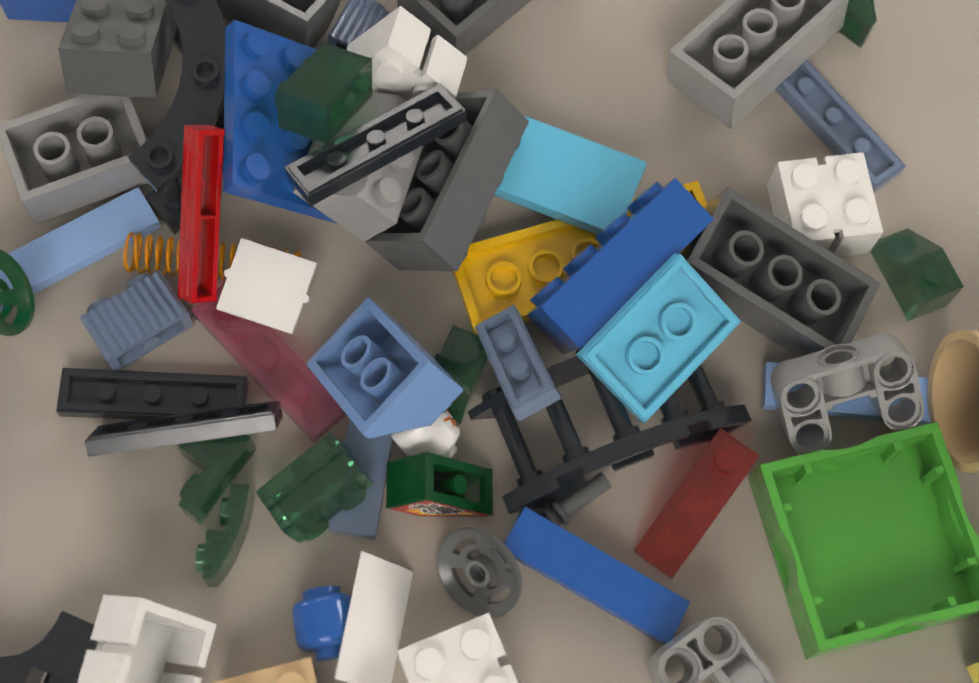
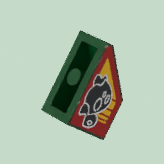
M430 452L387 462L386 509L416 516L493 515V469Z

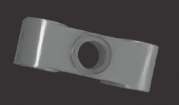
M877 333L871 337L846 344L832 345L824 348L822 351L794 359H786L780 362L771 374V386L780 423L794 451L800 455L829 447L832 440V430L827 411L833 410V405L869 395L884 423L889 428L897 431L915 427L921 421L924 414V404L916 364L900 340L893 334ZM895 357L890 364L881 366L886 359ZM804 383L800 389L788 392L792 386ZM902 398L899 403L890 405L894 400ZM813 423L808 429L798 431L802 426Z
M724 617L701 619L693 623L658 649L650 657L648 663V675L652 683H673L665 674L666 661L672 655L677 656L684 665L683 677L677 683H700L704 679H711L714 683H776L768 666L752 650L737 626L731 620ZM709 627L715 628L722 637L721 648L716 654L711 653L704 644V634Z

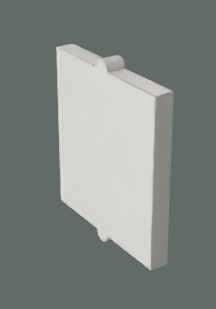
M241 238L231 268L224 271L227 279L216 309L293 335L303 305L310 302V297L307 294L318 264Z

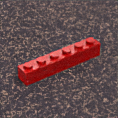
M184 125L178 297L191 304L217 301L225 129L212 125Z

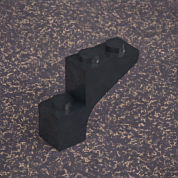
M62 611L50 632L37 645L17 655L0 657V683H40L44 673H47L43 683H77L86 651L96 650L98 644L97 641L90 640L94 625Z

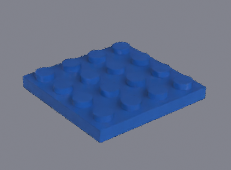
M234 20L225 27L223 192L336 223L315 207H310L305 200L293 193L294 186L287 178L284 167L308 154L332 91L340 87L335 83L343 61L342 58Z

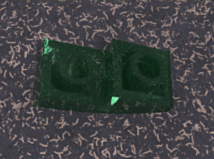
M230 483L229 498L222 497L219 512L220 526H226V530H206L205 544H198L196 572L202 573V579L208 587L220 586L242 549L249 529L255 498L250 484Z

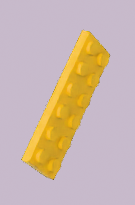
M698 180L683 184L687 191L705 209L707 202ZM628 210L627 216L629 217L632 213ZM554 220L471 243L467 256L461 263L458 271L452 272L473 335L478 336L475 328L476 325L514 304L524 322L530 321L527 314L535 307L530 299L557 276L563 281L568 276L563 268L578 253L584 251L589 245H592L595 249L600 245L595 239L597 235L560 220Z

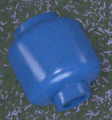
M323 586L302 592L303 599L299 600L292 607L296 644L301 651L315 652L316 661L338 659L340 655L352 597L349 594L341 593L340 586Z

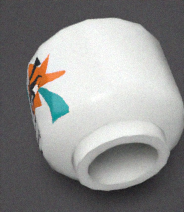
M446 409L431 426L393 433L391 437L407 457L430 452L452 458L458 449L455 443L460 436V425Z

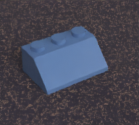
M367 297L306 363L359 431L368 439L431 426L464 390L402 324L370 297Z

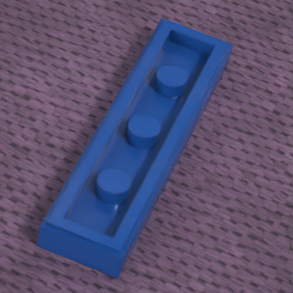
M523 507L520 510L503 542L518 562L663 645L673 639L689 606L690 601L527 507Z

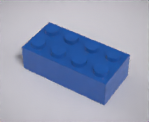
M676 178L663 187L656 181L649 189L643 191L627 207L632 213L629 217L623 213L595 237L600 244L596 249L589 245L563 268L564 272L568 275L563 281L557 276L530 299L535 307L527 314V317L563 355L581 349L674 253L679 254L714 220Z

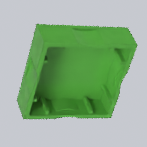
M938 422L876 436L865 443L850 448L822 449L760 464L748 480L806 660L979 615V536L972 527L965 512L961 496V485Z

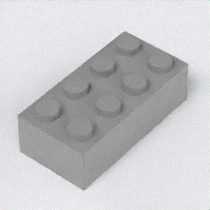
M726 0L669 50L667 81L728 128L732 129L843 27L849 0Z

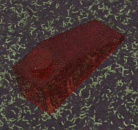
M720 428L633 552L672 579L760 455Z

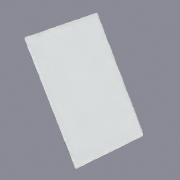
M361 551L335 679L348 683H392L413 571Z

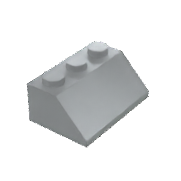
M337 87L332 91L308 154L406 101L398 95ZM423 145L316 203L313 207L363 242L397 224ZM294 187L293 193L305 200Z

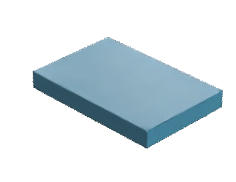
M525 116L529 123L521 137L520 145L514 152L503 175V181L494 194L495 196L596 235L623 213L627 215V207L631 204L647 165L646 161Z
M674 253L576 355L639 422L645 423L741 321L681 254Z

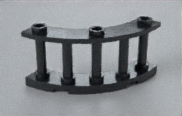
M164 0L178 26L173 44L183 56L179 87L174 101L161 124L137 150L128 156L131 164L154 188L145 196L149 206L174 235L180 231L184 125H212L224 129L225 24L216 0Z
M577 355L547 368L556 388L590 374L615 431V434L612 436L614 442L592 451L589 450L588 446L583 447L561 397L560 400L545 408L565 452V455L562 456L564 464L543 473V470H537L501 386L485 392L482 395L483 402L467 411L471 420L496 419L520 476L516 481L519 487L502 496L509 514L518 513L523 507H527L530 510H538L551 501L588 484L585 475H589L611 465L616 472L650 459L655 455L653 448L673 442L675 449L678 450L697 444L718 441L752 421L745 404L726 407L724 401H718L702 365H700L688 377V381L700 404L701 410L698 413L689 415L686 409L680 408L673 393L660 407L663 418L660 420L661 424L640 431L639 426L632 425L624 405Z

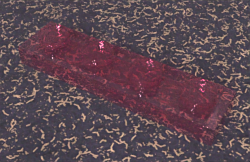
M223 283L217 288V301L199 303L191 310L194 318L273 401L277 400V402H280L281 409L313 443H316L347 414L308 366L270 327L216 309L225 284Z

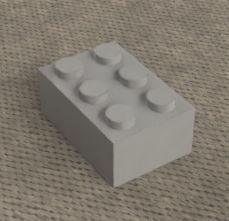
M83 94L0 124V144L21 202L35 224L148 183L128 159V156L147 140L130 97Z

